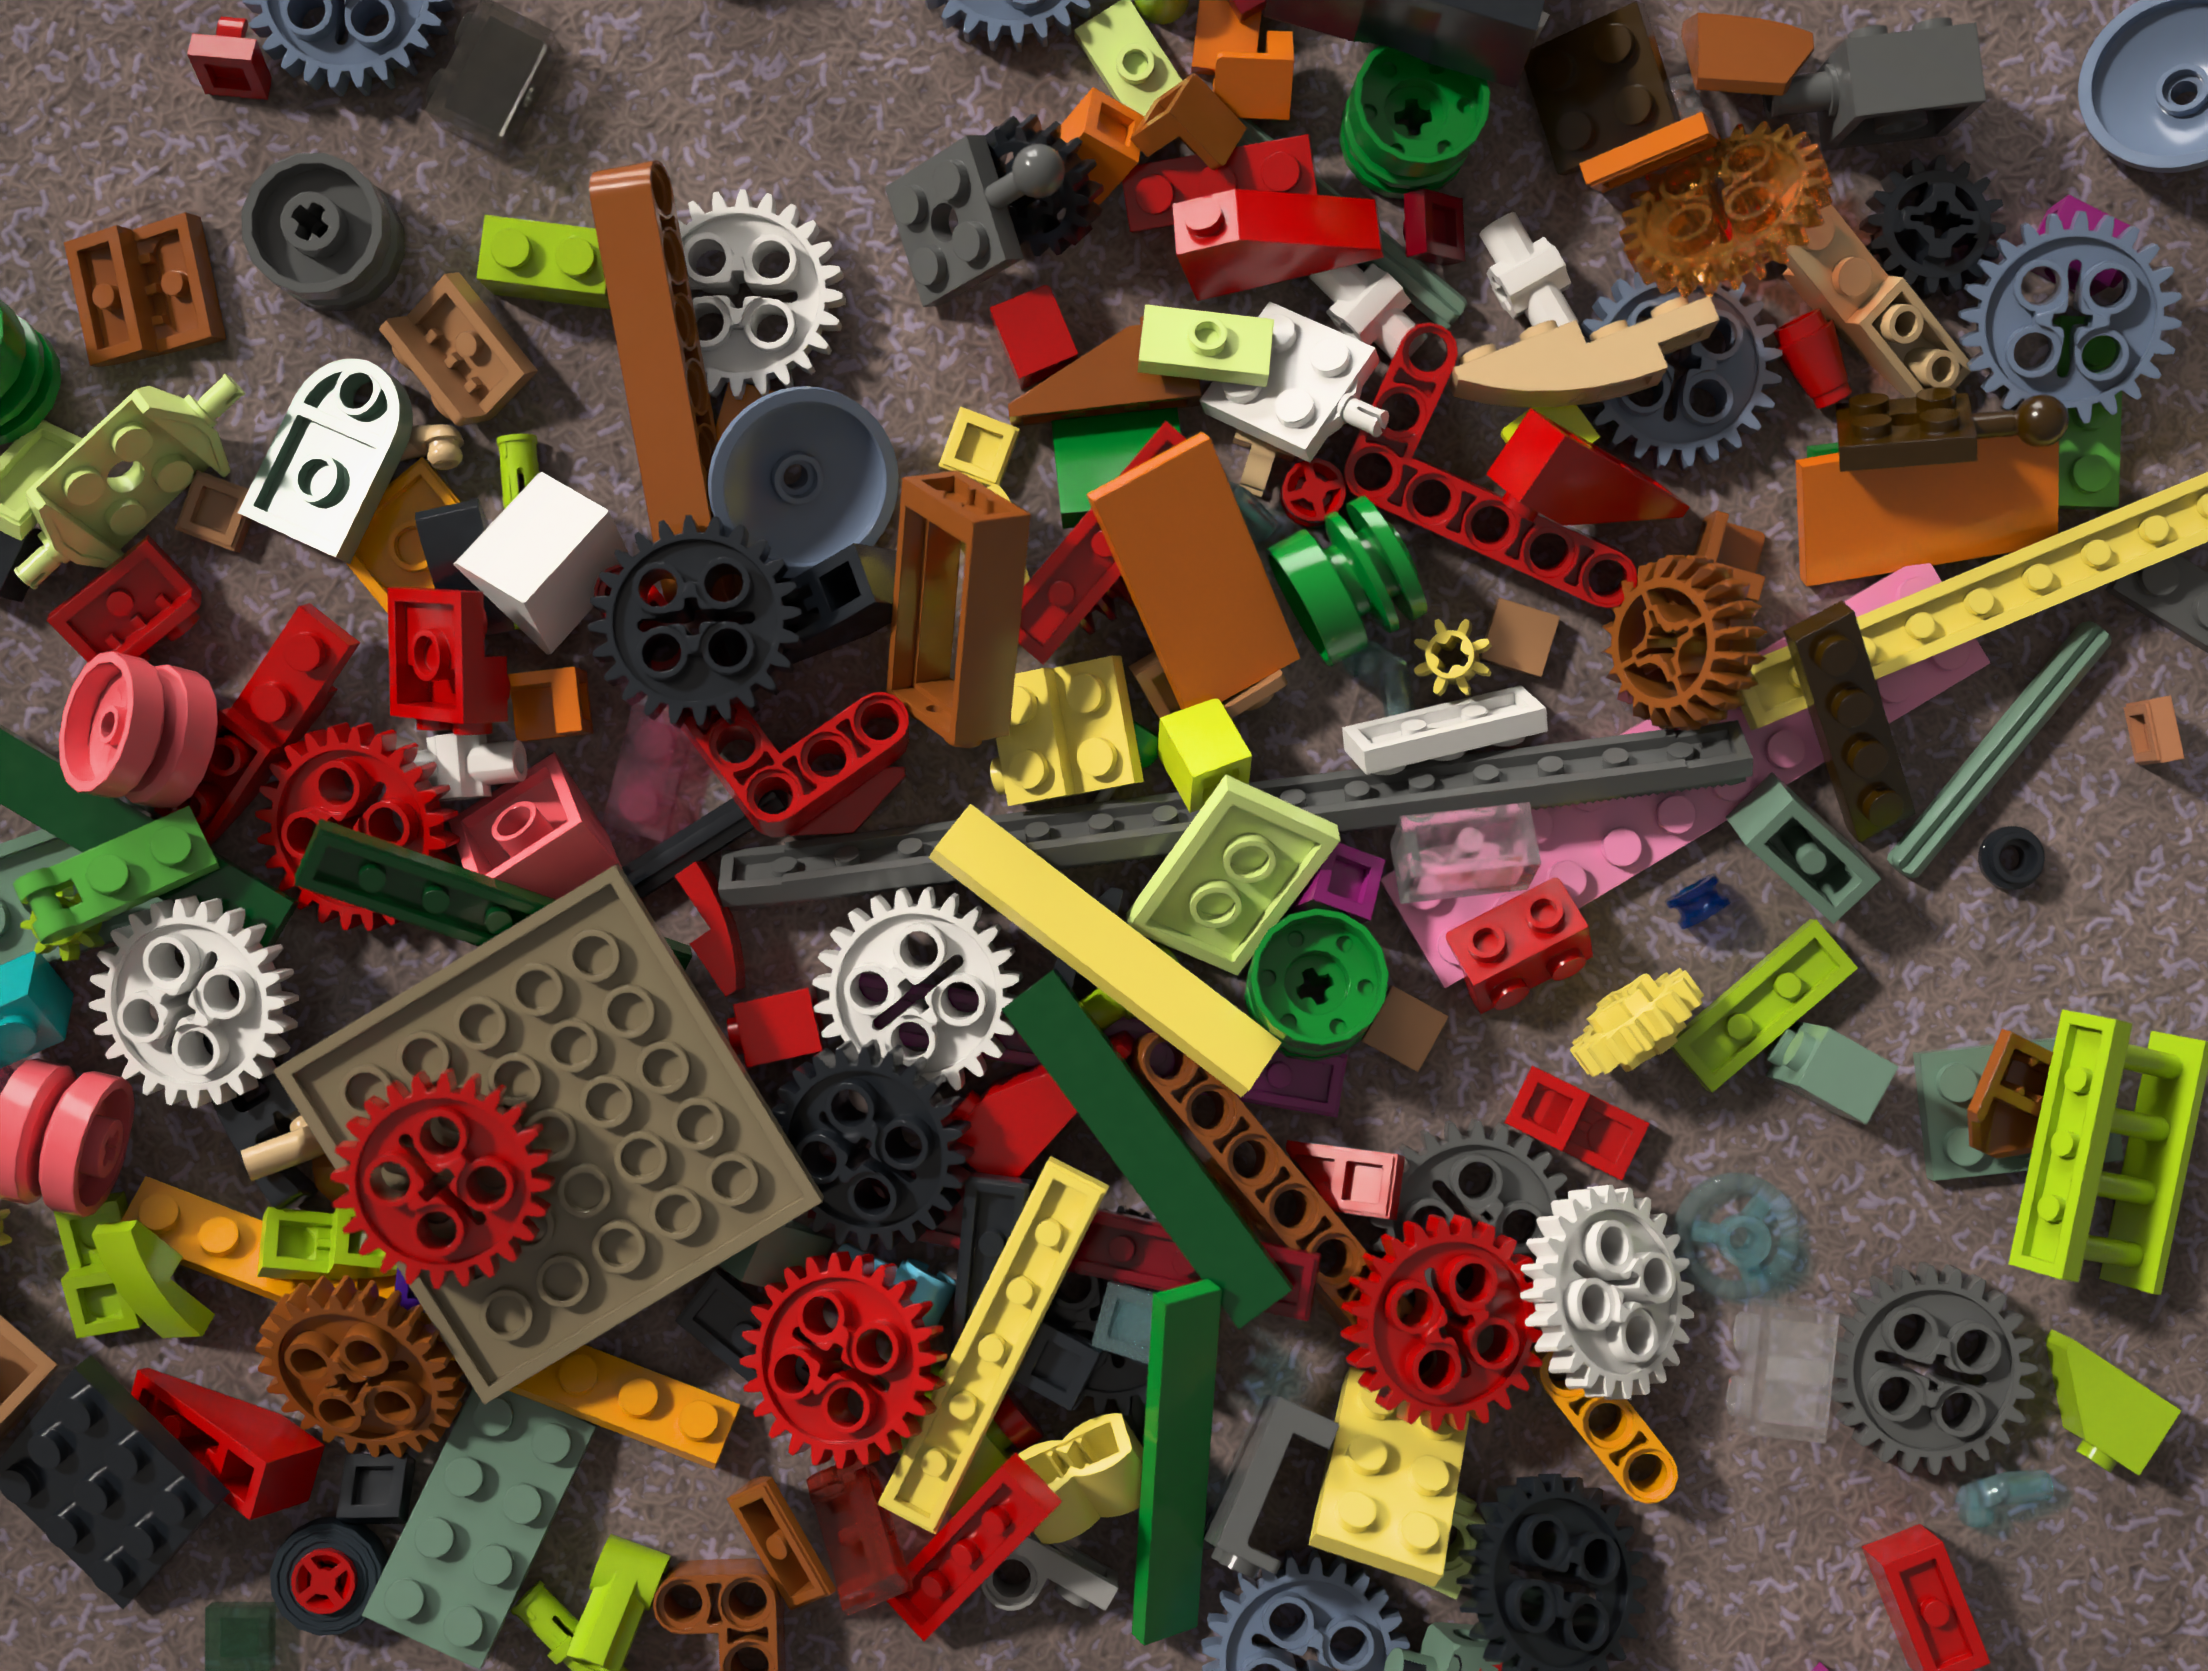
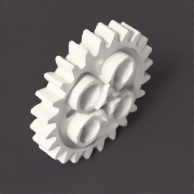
M740 189L735 207H728L720 193L714 192L712 199L713 211L706 214L694 201L689 202V212L692 221L687 225L679 220L678 222L690 289H701L712 294H722L693 299L696 322L700 317L708 313L721 314L724 319L723 329L717 337L707 341L700 340L709 394L717 398L725 383L730 382V387L736 400H742L746 384H755V387L763 397L769 394L770 380L777 377L785 387H794L791 369L798 366L810 375L815 373V369L807 357L811 350L827 355L831 353L830 346L821 336L822 331H841L842 329L839 319L828 313V309L846 305V299L843 293L828 289V286L839 282L844 276L840 266H822L835 253L829 241L812 245L820 232L815 221H809L796 228L800 215L797 207L794 204H790L778 216L776 215V201L772 194L766 193L758 208H753L750 197L745 189ZM711 250L725 253V265L719 273L708 277L700 276L696 273L697 261L702 254ZM782 252L790 256L789 267L783 275L772 279L759 275L760 263L768 254ZM747 283L753 294L758 296L745 297L743 308H736L730 298L724 295L738 294L740 284ZM789 292L798 294L797 300L792 303L761 297L784 295ZM770 315L784 316L788 320V327L781 339L776 342L767 343L757 338L758 325L764 318Z
M905 887L896 891L894 908H891L887 900L879 894L870 899L873 918L859 908L852 910L848 916L855 932L838 926L832 930L830 935L841 947V950H824L818 956L821 962L833 969L832 973L822 974L814 978L812 984L820 989L829 991V997L813 1007L814 1012L832 1014L834 1019L821 1032L823 1038L841 1035L845 1042L852 1040L858 1053L872 1039L878 1040L882 1058L894 1047L901 1045L904 1051V1065L909 1067L923 1056L927 1059L922 1076L929 1082L933 1078L944 1074L950 1085L957 1091L965 1084L964 1067L978 1077H981L988 1068L981 1052L1000 1058L1006 1050L1001 1041L995 1036V1033L1013 1035L1016 1031L1013 1024L1003 1015L1004 1012L1001 1010L1018 997L1007 993V987L1018 983L1023 978L1022 972L1004 970L1002 965L1014 954L1015 948L1012 946L995 949L992 941L1002 929L1000 924L990 926L982 931L977 926L983 908L978 905L965 916L959 914V894L957 893L952 894L941 907L936 906L934 888L927 887L923 890L918 904H914L908 889ZM911 932H926L934 938L938 947L935 961L924 963L916 960L911 955L908 949V939ZM952 956H962L963 964L938 983L926 995L925 1000H917L884 1028L877 1029L874 1026V1019L903 997L911 989V983L914 985L919 984ZM872 971L885 979L888 985V995L885 1001L874 1002L868 1000L862 994L859 988V979L862 972ZM954 982L970 984L976 990L979 997L977 1010L962 1012L953 1007L948 998L950 984ZM904 1022L920 1024L926 1030L929 1037L928 1049L915 1052L905 1047L899 1036L901 1024Z
M196 895L177 899L175 903L172 899L151 904V911L146 909L130 914L128 916L130 925L114 929L110 933L118 947L104 949L97 954L98 958L110 968L109 971L90 977V982L105 990V997L90 1002L89 1008L106 1012L108 1020L94 1029L95 1035L112 1034L116 1041L106 1052L105 1056L107 1059L125 1055L129 1061L124 1068L122 1077L126 1080L139 1074H144L143 1094L150 1095L165 1088L166 1104L173 1105L187 1098L192 1108H198L212 1102V1100L216 1105L236 1098L237 1093L242 1095L259 1087L257 1078L261 1079L274 1073L273 1070L276 1069L271 1058L289 1052L291 1048L285 1040L278 1036V1033H284L296 1028L298 1022L293 1018L283 1014V1007L299 1001V995L282 991L280 984L290 978L294 971L292 968L275 969L272 962L283 950L282 945L278 944L263 948L259 942L265 933L266 926L261 923L246 929L242 928L245 920V909L237 908L223 914L222 900L219 898L204 901L200 904ZM175 947L181 951L184 957V970L175 959ZM216 954H217L218 960H217L216 965H215V967H214L215 960H216ZM229 978L234 980L239 988V1002L232 996L229 990ZM150 1003L158 1012V1024L154 1022L150 1015ZM204 1034L213 1044V1056L204 1047Z
M1613 1185L1571 1190L1568 1192V1199L1554 1200L1551 1203L1554 1216L1539 1217L1537 1219V1224L1544 1238L1527 1240V1246L1537 1256L1535 1264L1521 1265V1271L1534 1280L1533 1288L1527 1289L1520 1294L1521 1299L1535 1303L1536 1312L1526 1319L1525 1324L1527 1327H1541L1543 1334L1538 1339L1534 1348L1536 1352H1554L1548 1370L1551 1373H1567L1565 1387L1568 1389H1584L1585 1397L1604 1398L1605 1400L1631 1399L1632 1395H1647L1650 1393V1384L1665 1383L1667 1381L1663 1366L1679 1365L1680 1360L1673 1348V1344H1687L1690 1340L1685 1331L1680 1327L1681 1319L1694 1318V1312L1682 1304V1296L1694 1291V1285L1682 1282L1680 1272L1690 1264L1689 1259L1675 1258L1673 1251L1681 1238L1679 1234H1663L1668 1216L1665 1213L1650 1214V1198L1634 1199L1633 1189H1614Z

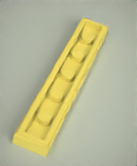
M972 804L966 808L928 857L1240 1097L1251 1089L1282 1043Z
M1050 1156L940 1377L946 1381L945 1387L935 1389L930 1397V1400L937 1409L935 1413L920 1417L918 1422L922 1432L909 1439L877 1505L936 1534L1109 1185Z

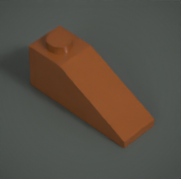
M1142 316L1139 318L1140 325L1126 327L1009 403L1010 423L1012 426L1018 427L1051 423V420L1199 406L1201 399L1200 379L1137 372L1144 318Z

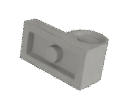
M1032 1532L1005 1559H1015L1024 1563L1030 1572L1028 1578L1019 1584H1009L1001 1580L996 1571H994L981 1584L987 1600L997 1608L1007 1611L1021 1610L1029 1606L1039 1595L1047 1579L1057 1583L1055 1587L1056 1592L1072 1604L1087 1609L1092 1603L1106 1611L1118 1590V1572L1065 1542L1042 1544L1035 1533Z

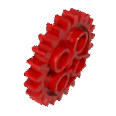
M348 722L327 727V731L322 728L304 734L305 741L296 742L284 748L288 759L270 764L269 769L279 781L262 785L259 791L273 803L270 807L255 811V817L271 823V832L259 836L257 841L260 844L275 846L277 854L272 856L265 863L266 868L283 867L287 874L278 887L281 891L295 887L296 871L314 833L312 821L318 824L320 819L454 865L456 864L455 861L442 852V849L460 842L459 836L444 830V822L457 817L458 810L441 808L439 799L445 796L451 788L449 784L432 787L428 779L434 773L437 764L433 761L417 766L414 760L419 745L415 742L396 749L397 731L391 729L378 733L375 736L372 723L360 724L352 727V729ZM344 771H346L352 779V782L354 784L353 793H351L349 789L346 787V784L344 782ZM385 784L386 792L382 796L381 800L378 802L379 799L377 798L381 794V791ZM393 810L402 819L404 824L403 833L394 824ZM364 813V815L360 818L356 816L358 814ZM298 887L301 893L298 898L300 903L297 908L302 910L315 903H319L318 921L321 923L330 921L340 915L343 930L352 929L363 923L367 931H372L387 924V922L391 926L401 922L400 920Z
M447 1069L441 1073L437 1087H433L428 1074L425 1071H420L412 1078V1093L403 1083L396 1080L386 1087L389 1103L376 1095L363 1103L371 1120L355 1116L347 1122L346 1128L358 1141H343L335 1147L334 1152L350 1161V1165L340 1167L330 1174V1180L349 1185V1191L333 1202V1207L340 1209L353 1208L356 1215L343 1227L344 1234L364 1230L368 1238L362 1244L358 1253L364 1256L377 1248L384 1251L385 1256L380 1271L384 1274L399 1261L406 1264V1284L411 1285L423 1270H430L434 1289H440L446 1282L450 1271L454 1270L457 1280L462 1287H465L474 1279L476 1264L489 1278L493 1277L500 1269L497 1253L505 1259L514 1262L523 1252L515 1237L533 1241L539 1233L540 1229L527 1216H545L550 1210L551 1204L535 1195L536 1192L550 1189L555 1183L554 1176L537 1172V1167L547 1162L553 1156L551 1149H533L531 1142L544 1129L542 1124L523 1128L518 1122L528 1106L525 1101L516 1104L508 1110L501 1105L506 1092L505 1085L501 1084L488 1096L480 1093L482 1085L481 1074L475 1073L472 1075L463 1088L457 1087L454 1070ZM433 1117L449 1118L456 1124L460 1133L458 1146H445L435 1140L431 1132ZM403 1134H408L413 1138L414 1146L417 1150L406 1146L402 1142L401 1137ZM383 1163H398L406 1169L410 1177L409 1190H395L386 1184L382 1176ZM491 1166L498 1169L506 1179L507 1187L505 1193L494 1195L481 1189L476 1177L478 1167ZM447 1167L453 1172L455 1178L450 1184L440 1189L434 1184L432 1179L436 1177L438 1172L443 1171ZM470 1207L482 1211L486 1216V1221L483 1223L478 1222L473 1217V1211ZM429 1212H445L452 1217L456 1224V1237L444 1239L436 1236L428 1225L427 1218Z
M1431 1214L1428 1215L1426 1233L1419 1224L1405 1221L1403 1222L1404 1242L1390 1235L1383 1234L1381 1241L1386 1255L1381 1259L1368 1253L1363 1254L1362 1258L1365 1264L1372 1271L1368 1279L1358 1276H1350L1349 1278L1352 1286L1362 1292L1360 1301L1344 1302L1341 1306L1343 1310L1357 1316V1324L1341 1330V1336L1360 1345L1359 1348L1352 1351L1346 1357V1361L1356 1368H1368L1357 1382L1360 1387L1369 1392L1379 1390L1375 1403L1387 1411L1397 1407V1417L1411 1425L1420 1416L1422 1425L1432 1431H1438L1444 1417L1447 1425L1461 1431L1465 1427L1466 1411L1483 1424L1488 1423L1489 1411L1487 1403L1493 1402L1509 1410L1511 1403L1506 1389L1513 1385L1527 1391L1530 1386L1520 1371L1524 1365L1542 1367L1543 1364L1535 1354L1530 1352L1532 1343H1537L1543 1332L1534 1327H1527L1525 1324L1526 1319L1536 1312L1535 1303L1521 1299L1520 1294L1527 1289L1533 1288L1534 1280L1530 1277H1523L1525 1274L1521 1271V1265L1533 1264L1534 1261L1531 1257L1520 1253L1512 1255L1517 1241L1502 1234L1494 1239L1495 1227L1481 1221L1472 1229L1470 1218L1454 1214L1448 1227L1445 1218ZM1470 1264L1473 1272L1472 1282L1467 1290L1458 1294L1455 1287L1456 1276L1461 1268ZM1428 1268H1432L1430 1276L1433 1289L1428 1286L1425 1278V1271ZM1413 1289L1416 1298L1414 1309L1408 1316L1399 1319L1396 1309L1398 1300L1404 1292ZM1445 1309L1451 1311L1453 1316L1447 1319ZM1445 1325L1448 1335L1439 1332V1328ZM1492 1325L1494 1331L1493 1343L1488 1350L1479 1354L1477 1350L1478 1336L1484 1328ZM1435 1350L1437 1356L1436 1368L1430 1376L1420 1379L1418 1371L1420 1361L1428 1352ZM1459 1355L1464 1358L1467 1366V1372L1463 1376H1461L1462 1367Z
M841 1251L831 1253L829 1263L824 1255L806 1258V1270L801 1265L785 1268L784 1276L787 1285L782 1282L767 1284L764 1287L773 1305L765 1303L751 1307L750 1311L762 1323L761 1328L743 1331L742 1333L744 1339L756 1345V1354L741 1358L740 1365L754 1368L757 1372V1378L743 1386L744 1392H762L764 1400L754 1410V1416L759 1417L772 1413L776 1420L768 1436L773 1439L790 1432L792 1438L788 1453L796 1455L805 1452L812 1446L811 1459L812 1464L816 1466L829 1462L833 1455L838 1469L854 1465L857 1457L864 1466L879 1461L880 1450L886 1455L902 1450L903 1446L900 1435L905 1438H911L922 1432V1428L914 1415L926 1416L935 1413L937 1409L934 1403L924 1395L925 1392L945 1387L946 1381L931 1373L930 1370L931 1364L948 1359V1355L943 1351L930 1349L929 1340L937 1337L944 1331L943 1326H925L922 1320L934 1304L931 1300L913 1304L910 1297L914 1293L918 1282L915 1279H911L896 1285L893 1284L897 1265L894 1263L884 1264L874 1272L873 1254L857 1255L852 1262L849 1252ZM828 1298L836 1305L839 1319L835 1329L829 1327L823 1317L824 1303ZM798 1328L814 1343H807L800 1339L797 1335ZM880 1330L884 1331L892 1342L893 1352L888 1362L883 1360L876 1350V1338ZM844 1348L842 1355L833 1349ZM799 1356L806 1361L809 1367L810 1378L807 1386L802 1385L795 1374V1364ZM845 1363L852 1367V1369L844 1371L842 1367ZM872 1375H880L890 1384L889 1390L887 1391L885 1386ZM851 1389H854L862 1398L864 1411L861 1419H857L851 1414L848 1408L847 1398Z

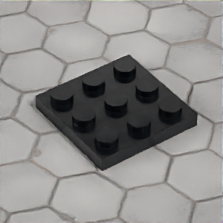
M91 1355L71 1370L0 1458V1490L2 1494L22 1510L47 1535L48 1539L55 1546L67 1554L92 1579L94 1584L122 1609L127 1607L143 1592L230 1493L193 1454Z

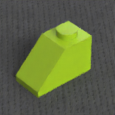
M2051 1329L2045 1338L2063 1428L2082 1440L2076 1451L2109 1473L2112 1472L2118 1463L2133 1473L2140 1475L2181 1413V1410L2074 1339Z

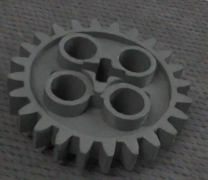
M1477 1118L1471 1119L1467 1136H1461L1456 1125L1449 1120L1445 1121L1444 1140L1438 1142L1432 1134L1423 1129L1420 1131L1424 1147L1422 1151L1416 1153L1404 1144L1399 1146L1402 1156H1405L1407 1164L1403 1170L1397 1221L1367 1217L1370 1224L1385 1228L1384 1234L1404 1242L1403 1222L1412 1221V1217L1417 1210L1423 1206L1432 1205L1441 1209L1443 1218H1445L1449 1227L1455 1213L1432 1189L1433 1182L1441 1180L1470 1212L1476 1216L1484 1211L1486 1212L1480 1221L1495 1227L1494 1239L1501 1234L1503 1235V1222L1509 1213L1520 1209L1528 1210L1532 1215L1533 1221L1531 1231L1523 1239L1517 1240L1512 1255L1520 1253L1531 1257L1534 1261L1533 1264L1536 1263L1537 1256L1529 1249L1526 1243L1528 1239L1544 1238L1537 1224V1219L1539 1217L1554 1216L1551 1203L1554 1200L1568 1199V1196H1556L1555 1191L1568 1180L1566 1175L1562 1172L1543 1173L1553 1157L1549 1152L1542 1150L1531 1157H1527L1532 1138L1522 1133L1511 1145H1508V1126L1499 1122L1492 1130L1490 1136L1485 1137L1482 1122ZM1472 1162L1485 1163L1490 1175L1486 1187L1476 1194L1463 1193L1459 1188L1458 1181L1462 1169ZM1382 1235L1369 1241L1373 1251L1386 1252L1381 1241ZM1428 1268L1425 1271V1278L1428 1286L1433 1289L1430 1276L1432 1268ZM1455 1280L1458 1294L1464 1292L1470 1286V1284L1460 1283ZM1409 1289L1406 1292H1404L1403 1296H1406L1409 1293H1411L1413 1289ZM1445 1309L1447 1319L1453 1316L1451 1311Z
M1919 1262L1916 1278L1913 1279L1907 1269L1899 1265L1893 1266L1894 1285L1889 1286L1882 1279L1873 1275L1869 1277L1870 1287L1874 1294L1871 1298L1866 1299L1854 1292L1848 1295L1852 1304L1858 1310L1855 1315L1851 1317L1841 1313L1834 1314L1833 1318L1846 1331L1843 1337H1825L1824 1339L1825 1344L1839 1352V1359L1821 1364V1369L1831 1376L1840 1378V1382L1825 1390V1394L1834 1402H1847L1835 1415L1836 1419L1846 1427L1858 1424L1851 1438L1863 1448L1875 1441L1873 1455L1881 1461L1887 1463L1897 1453V1465L1905 1471L1912 1473L1919 1458H1921L1924 1469L1933 1475H1939L1942 1460L1945 1457L1951 1466L1960 1472L1965 1471L1966 1451L1970 1450L1984 1461L1990 1459L1989 1450L1985 1443L1987 1439L1993 1437L2006 1445L2011 1442L2008 1434L2001 1426L2005 1420L2008 1419L2017 1423H2024L2026 1421L2023 1414L2013 1405L2016 1399L2035 1398L2036 1393L2020 1384V1376L2037 1372L2038 1366L2019 1357V1353L2033 1346L2034 1341L2023 1334H2012V1331L2024 1320L2023 1316L2013 1310L2000 1312L2005 1305L2007 1296L1995 1289L1983 1294L1986 1280L1970 1274L1962 1282L1961 1270L1948 1264L1945 1265L1938 1278L1933 1265ZM1914 1314L1917 1321V1330L1914 1336L1907 1342L1896 1343L1894 1328L1897 1321L1903 1316ZM1976 1330L1979 1337L1976 1351L1970 1357L1959 1359L1957 1343L1960 1337L1967 1331ZM1878 1350H1884L1926 1364H1933L1936 1360L1954 1371L1980 1374L1983 1376V1382L1980 1385H1972L1933 1372H1927L1923 1376L1905 1365L1876 1361L1875 1353ZM1900 1377L1902 1391L1899 1398L1891 1404L1881 1405L1879 1390L1882 1384L1887 1379ZM1954 1393H1962L1964 1400L1960 1414L1954 1419L1944 1421L1941 1411L1945 1399Z

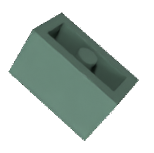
M1773 772L1726 816V819L1743 843L1833 924L1881 880L1861 853Z
M1796 1021L1791 1030L1788 1028L1772 1042L1766 1057L1767 1061L1773 1063L1766 1077L1833 1114L1867 1124L1899 1067L1829 1027Z

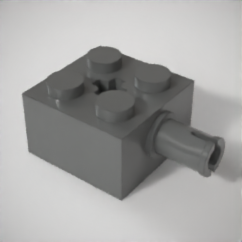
M1939 17L1921 21L1913 25L1910 31L1888 33V28L1884 25L1856 29L1847 35V38L1830 54V57L1815 73L1795 75L1789 90L1784 96L1763 95L1766 117L1768 119H1776L1779 116L1817 112L1822 151L1947 136L1986 101L1977 24L1975 22L1953 25L1951 18Z

